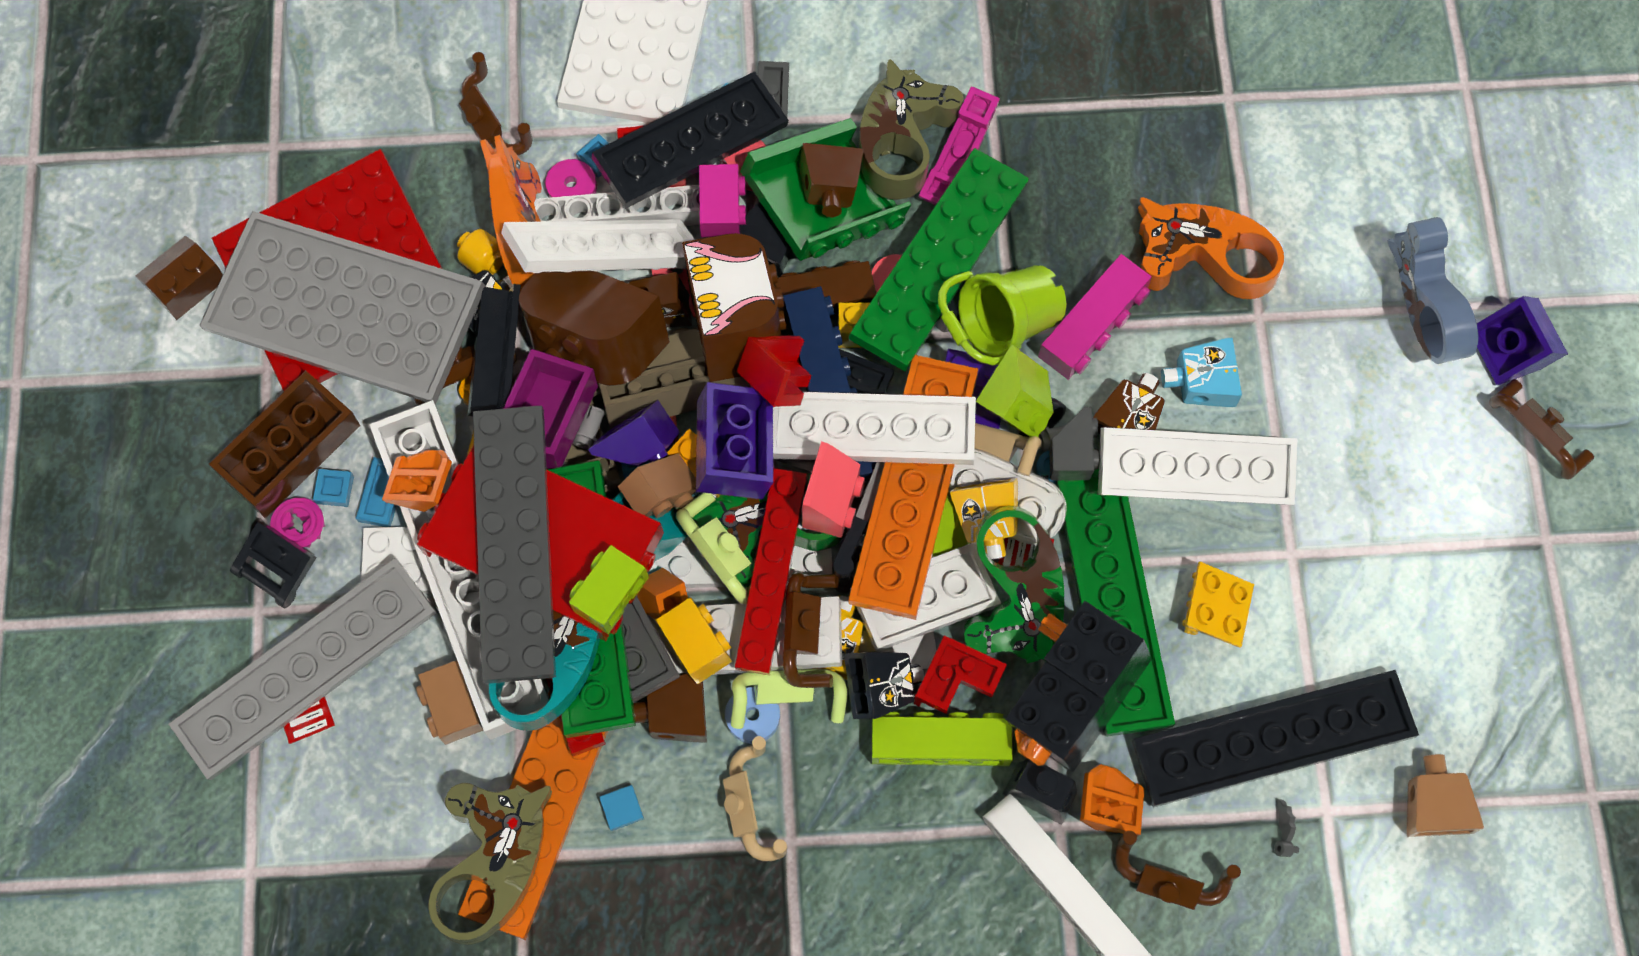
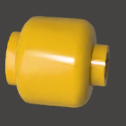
M477 229L471 233L466 232L458 240V261L475 275L483 270H488L494 275L503 266L504 263L497 239L486 230Z

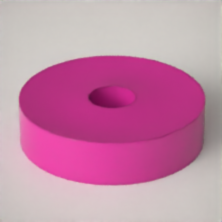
M567 159L560 161L549 170L546 176L545 184L549 198L596 194L597 191L596 177L592 168L580 160ZM569 182L576 183L574 187L566 186Z

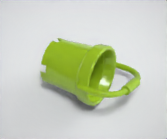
M1034 265L1002 274L981 273L975 276L971 271L952 276L943 282L938 292V305L942 313L941 319L958 346L961 345L967 354L977 361L993 366L999 365L1011 345L1021 349L1023 341L1056 326L1055 323L1063 319L1067 305L1065 291L1062 285L1055 287L1051 278L1056 275L1044 266ZM966 281L959 294L958 310L960 324L953 311H949L946 303V294L953 285ZM968 340L974 345V347H975L977 350H975V349L972 347V345L968 342Z

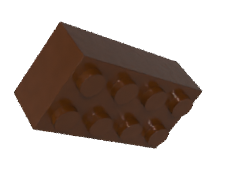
M305 371L219 453L209 465L220 478L264 518H267L361 425L350 409Z

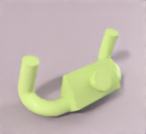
M702 493L685 507L678 510L676 519L734 598L741 604H747L751 584L744 588L736 578V575L747 568L751 562L739 548L736 537L727 532L717 517L701 528L692 519L716 500L713 494Z
M827 669L797 670L799 674H832L834 697L830 719L834 723H842L845 717L848 695L847 685L842 676ZM783 670L771 671L770 676L752 672L742 673L732 682L733 707L731 726L736 729L744 727L747 707V686L754 685L756 705L812 702L814 688L791 686L785 679Z

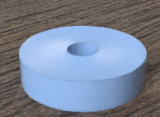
M747 687L746 715L750 710H755L759 713V717L751 721L745 716L744 727L741 729L733 728L731 726L732 696L725 709L727 727L736 739L744 743L752 744L753 739L757 736L763 737L766 741L776 732L779 726V705H756L754 687Z

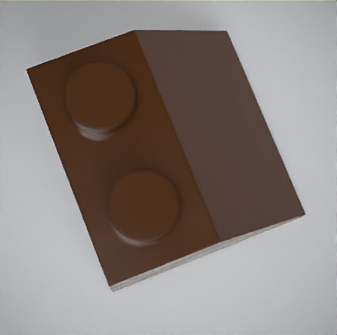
M184 236L135 276L163 307L178 320L218 287L223 273L196 242Z

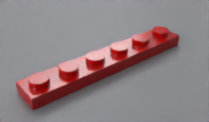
M773 468V484L769 488L735 663L736 670L770 676L808 478L807 473Z

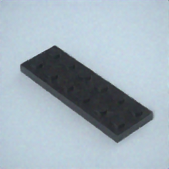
M754 71L593 151L592 160L626 209L699 172V165H713L787 127L789 120Z

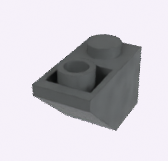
M1084 407L1053 437L1049 447L1050 480H1090L1094 470L1099 469V450L1093 449V438L1098 436V419L1092 418V407Z

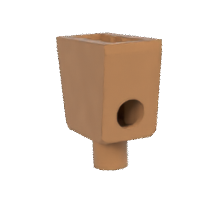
M1443 754L1424 756L1426 775L1415 776L1408 783L1407 837L1474 834L1484 829L1466 773L1447 774L1446 760Z

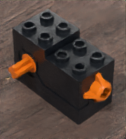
M1086 601L1083 602L1068 625L1050 613L1041 621L1038 631L1055 641V644L1045 656L1046 662L1005 719L1015 730L1018 752L1037 766L1044 765L1051 756L1074 772L1152 660L1143 638Z

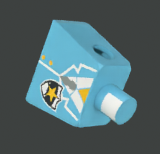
M1225 338L1183 349L1177 359V367L1163 368L1161 370L1163 388L1181 387L1182 400L1186 404L1236 407L1242 396L1233 338Z

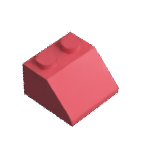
M821 441L802 504V528L842 538L845 527L851 528L856 508H852L851 504L854 496H861L865 478L860 476L861 464L826 442Z

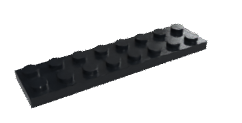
M1392 670L1138 737L1132 740V744L1152 807L1155 808L1413 739L1419 736L1397 672Z

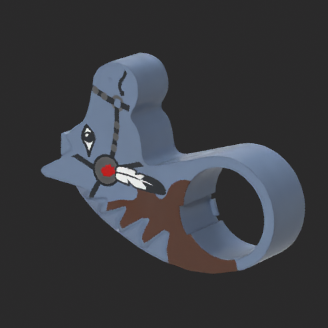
M1440 217L1411 222L1408 224L1405 232L1396 233L1395 239H1389L1387 243L1399 268L1402 291L1417 340L1426 355L1436 364L1472 357L1478 345L1477 323L1468 300L1445 275L1444 248L1448 245V232L1445 223Z

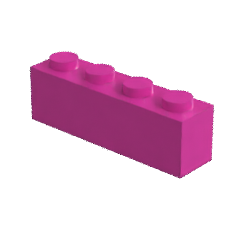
M1120 254L1041 344L1038 357L1067 380L1075 372L1081 374L1091 362L1089 356L1095 349L1101 351L1111 338L1109 333L1115 326L1120 329L1131 315L1129 312L1131 307L1135 303L1140 306L1151 292L1148 286L1152 276Z

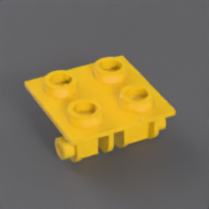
M1200 561L1198 562L1196 572L1192 574L1194 579L1192 590L1188 593V597L1191 599L1186 602V606L1189 609L1187 610L1186 619L1182 621V625L1185 627L1184 632L1190 635H1197L1198 631L1241 648L1254 584Z

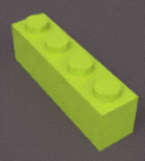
M890 712L882 717L872 719L871 764L1010 766L1012 762V727L1005 720L1006 718H1003L1001 713H985L982 715V718H969L968 713L954 712L949 713L948 718L934 717V713L916 712L914 717H900V713Z

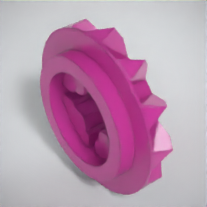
M292 498L286 500L275 509L271 517L270 526L300 547L310 548L311 543L316 539H320L325 523L323 512L315 502L306 498ZM293 514L299 517L301 521L307 520V522L302 524L303 534L295 528L290 529L294 525Z

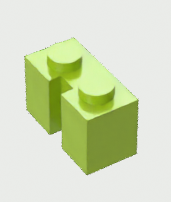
M612 545L609 546L605 553L601 551L595 557L590 567L592 571L585 581L580 580L576 583L569 596L571 598L569 604L572 610L606 634L610 633L625 612L624 608L631 599L633 600L649 579L646 567Z

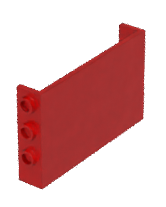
M473 445L464 463L458 464L451 478L452 484L446 493L441 494L438 505L434 507L435 513L430 522H426L421 527L417 536V546L428 557L433 553L478 575L475 456ZM547 470L553 611L596 631L599 638L606 642L610 633L615 634L618 631L623 615L610 633L606 634L572 610L569 604L571 600L569 596L573 587L578 581H585L592 571L590 567L595 557L601 551L605 553L610 545L646 567L648 573L655 561L656 555L653 553L664 531L660 522Z

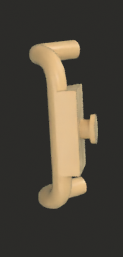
M975 423L974 449L986 451L1010 462L1018 448L1024 449L1017 473L1030 476L1037 450L1041 447V439L1039 437H1027Z
M757 736L753 739L752 745L739 749L731 759L729 764L730 777L723 779L726 795L724 808L730 815L734 838L742 837L746 851L753 858L760 861H774L786 855L787 844L782 839L776 840L772 847H763L757 842L755 834L758 826L747 771H743V765L747 760L760 757L766 751L765 739Z

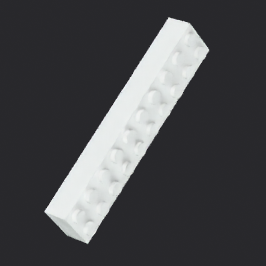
M433 400L369 424L389 477L394 462L399 456L409 457L426 450L445 451L452 461L442 493L447 492L452 484V474L459 462ZM400 506L485 734L492 740L517 730L507 725L499 717L489 697V684H484L482 681L479 575L433 553L428 557L417 546L418 533L426 522H430L435 513L434 507L422 512ZM542 679L505 682L501 692L502 706L509 712L517 715H529L538 712L550 700Z

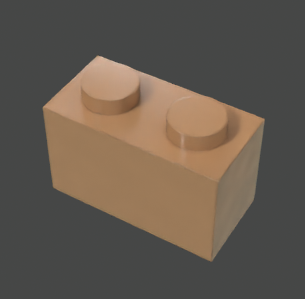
M678 453L637 467L618 488L634 511L647 517L654 515L656 518H659L668 513L672 508L675 507L676 510H680L693 501L692 494L696 491V477Z
M457 660L418 674L421 685L417 686L416 690L421 704L429 706L432 717L427 718V723L433 738L439 736V739L447 745L484 731Z

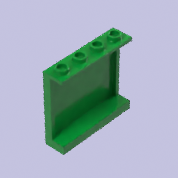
M851 118L748 152L740 170L742 176H745L746 182L799 261L810 257L819 258L828 250L836 247L840 249L845 248L855 240L863 237L864 239H869L879 231L887 228L893 230L903 224L905 215L911 207L909 201L897 205L893 199H888L875 193L868 186L861 168L852 206L848 208L841 207L842 212L839 216L827 217L822 213V205H813L806 202L798 168L803 143L857 148L852 141L857 126Z

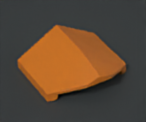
M426 450L409 457H397L382 500L386 503L422 512L431 509L439 503L452 461L443 450Z
M1099 764L1084 774L1080 821L1098 831L1124 834L1126 831H1133L1136 835H1141L1144 787L1140 784H1135L1118 769Z

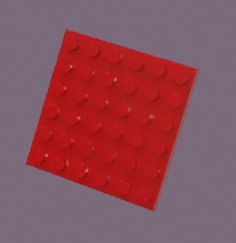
M381 149L259 212L270 217L443 269L390 163ZM249 218L212 237L226 268ZM265 350L283 391L305 371L319 383L338 374Z

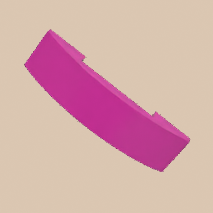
M970 87L958 112V119L919 194L920 199L934 205L938 203L973 149L979 150L1000 101L999 97L975 87Z

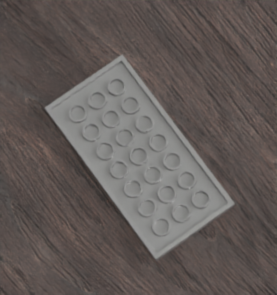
M252 211L200 327L207 332L424 402L433 400L436 405L477 309L482 290L486 285L474 278Z

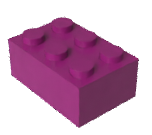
M531 349L503 409L542 405L545 423L546 466L548 469L562 467L598 388L593 368Z

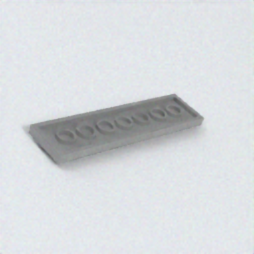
M394 558L170 722L169 726L206 779L212 780L437 612L399 560Z

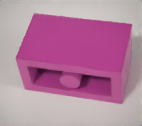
M738 164L699 165L701 238L734 233L740 234V225H746V207L739 203V196L746 195L745 176H739Z

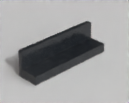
M513 284L509 291L484 287L482 290L481 299L478 304L467 416L473 417L474 411L503 409L511 393L521 288L519 284Z

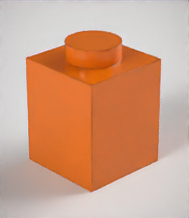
M664 568L649 574V579L637 594L646 614L654 620L688 599L685 582Z

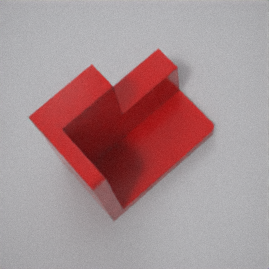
M801 336L748 337L737 370L773 407L800 406L804 393L798 387H808L812 376L797 362L804 343V339Z
M944 635L915 695L914 705L920 707L924 703L946 714L960 683L992 698L1007 664Z

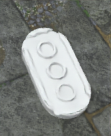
M974 449V465L955 464L948 491L950 498V491L955 487L1017 478L1018 507L1032 513L1047 531L1050 538L1055 536L1061 529L1066 517V502L1060 489L1051 481L1032 472L1030 476L1017 473L1019 466L979 449ZM1018 518V532L1011 538L1027 544L1037 543V534L1033 526L1027 521Z

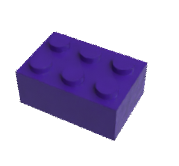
M707 382L697 400L696 492L763 499L773 484V406L754 388Z

